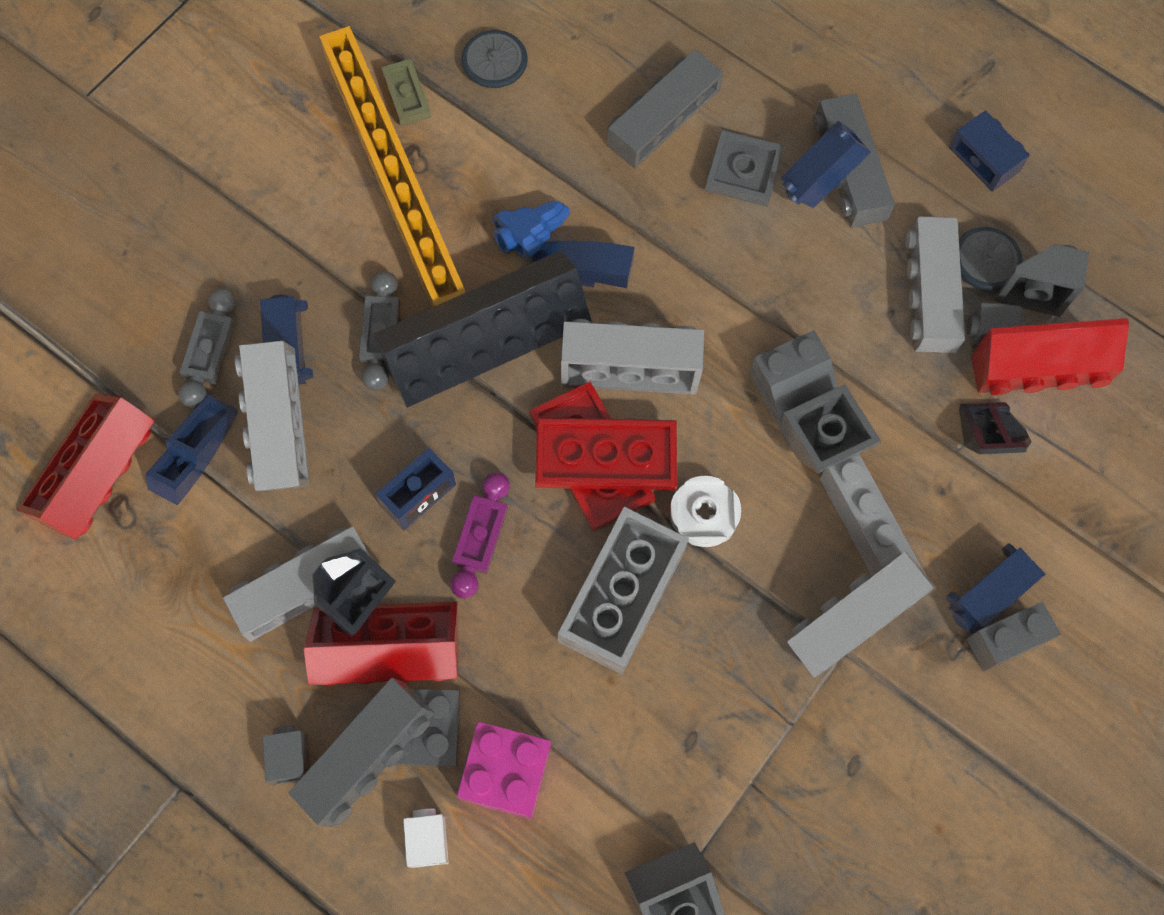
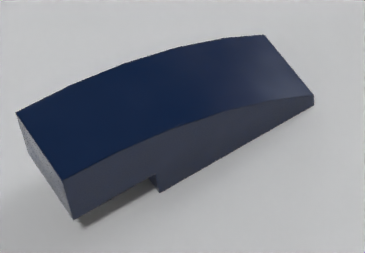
M594 241L544 242L541 245V250L534 254L532 263L562 251L577 268L582 286L594 288L596 282L627 289L635 247Z
M207 395L166 441L167 450L145 474L148 490L178 505L199 479L217 452L238 414L237 409Z

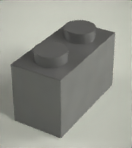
M1040 602L977 631L967 638V641L983 671H987L1046 644L1060 636L1061 633L1044 603Z

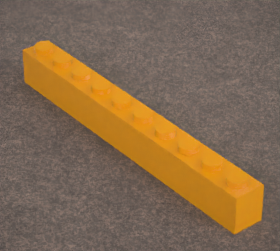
M350 26L319 36L327 64L431 308L466 293Z

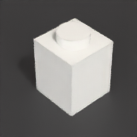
M435 809L413 811V818L404 819L407 867L416 868L449 864L445 817L442 814L436 815Z

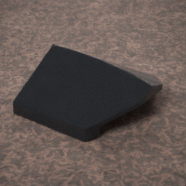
M1006 402L960 404L959 413L964 446L977 454L1023 453L1027 451L1032 441L1025 427L1010 412V407Z
M361 548L326 558L312 574L314 604L352 637L396 581Z

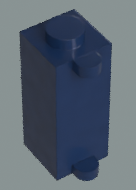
M838 120L781 177L784 181L783 185L787 188V195L798 205L803 202L814 208L871 151L852 129Z
M283 294L274 295L270 299L260 300L263 343L284 341L295 348L299 385L306 384V380L313 378V370L305 368L301 325V312L308 310V302L306 300H296L295 296Z
M1007 543L1002 548V552L1007 558L961 598L953 591L946 596L947 601L951 605L949 609L954 613L953 618L962 629L974 634L985 628L1046 575L1021 547L1016 549L1013 545Z

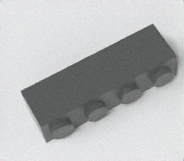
M696 49L686 58L684 56L681 57L673 66L672 71L665 77L660 76L653 83L651 90L644 96L636 97L622 116L617 115L611 120L607 127V146L635 169L720 91L723 71Z
M857 93L820 100L817 112L812 118L815 133L820 134V137H822L839 120L852 129L871 151L834 188H838L841 197L840 210L842 215L848 218L851 228L887 221L895 206V202Z
M391 678L288 792L289 795L317 825L333 827L334 825L341 824L351 814V806L360 796L367 795L374 789L378 783L377 777L382 771L399 761L404 753L403 748L412 738L419 737L428 728L430 723L428 720L435 712L406 683Z

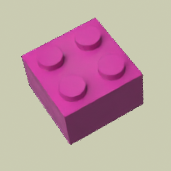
M478 722L457 798L463 802L532 820L551 750V741Z

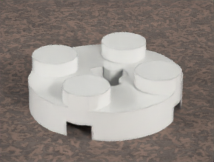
M713 476L691 478L676 491L670 505L672 526L677 533L689 538L688 542L692 545L699 547L719 545L730 539L741 518L739 497L734 490L732 492L728 486L724 485L725 482ZM703 503L708 504V508L715 511V515H710L709 519H702L701 515L696 513V510H699Z

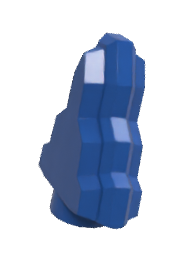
M554 201L547 202L535 209L523 207L512 212L504 210L497 213L492 218V221L497 228L494 230V238L498 247L504 254L515 251L520 257L527 260L541 250V245L550 238L551 232L563 224L570 215V208L564 203Z

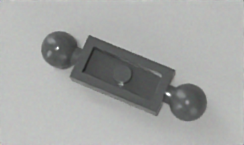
M388 271L376 273L371 280V288L377 296H365L359 359L361 363L370 364L362 372V382L368 389L373 391L385 388L389 382V373L384 367L385 362L373 333L399 322V297H390L396 292L398 282L396 277Z
M217 289L210 294L208 305L212 311L211 313L199 311L179 372L183 378L190 379V381L181 385L178 393L180 401L190 408L197 407L207 396L206 388L203 385L204 382L216 384L235 322L232 317L225 315L230 314L234 310L236 299L227 289Z

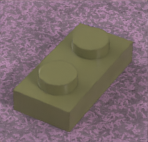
M412 59L381 67L400 126L431 118L430 109Z

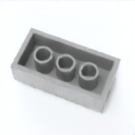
M585 319L564 322L561 387L577 388L591 381L595 389L696 395L703 371L704 330H696L694 327L687 325L676 328H663L653 323L629 326L619 321L596 324Z
M284 341L239 345L240 355L235 356V367L238 377L243 376L244 391L239 392V404L242 413H247L248 427H243V440L245 448H250L252 463H247L249 484H254L255 491L308 487L310 482L295 348Z
M624 507L558 632V643L623 675L686 550L689 538Z

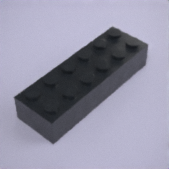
M558 251L373 333L395 388L408 408L562 338L564 322L585 319L592 323L577 268L562 251Z

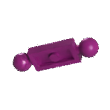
M491 472L484 478L482 489L486 495L485 498L473 496L452 560L453 564L461 566L462 570L452 576L450 588L455 596L462 599L470 598L477 592L479 582L475 575L476 571L488 573L506 517L508 504L498 501L508 494L510 481L501 472Z

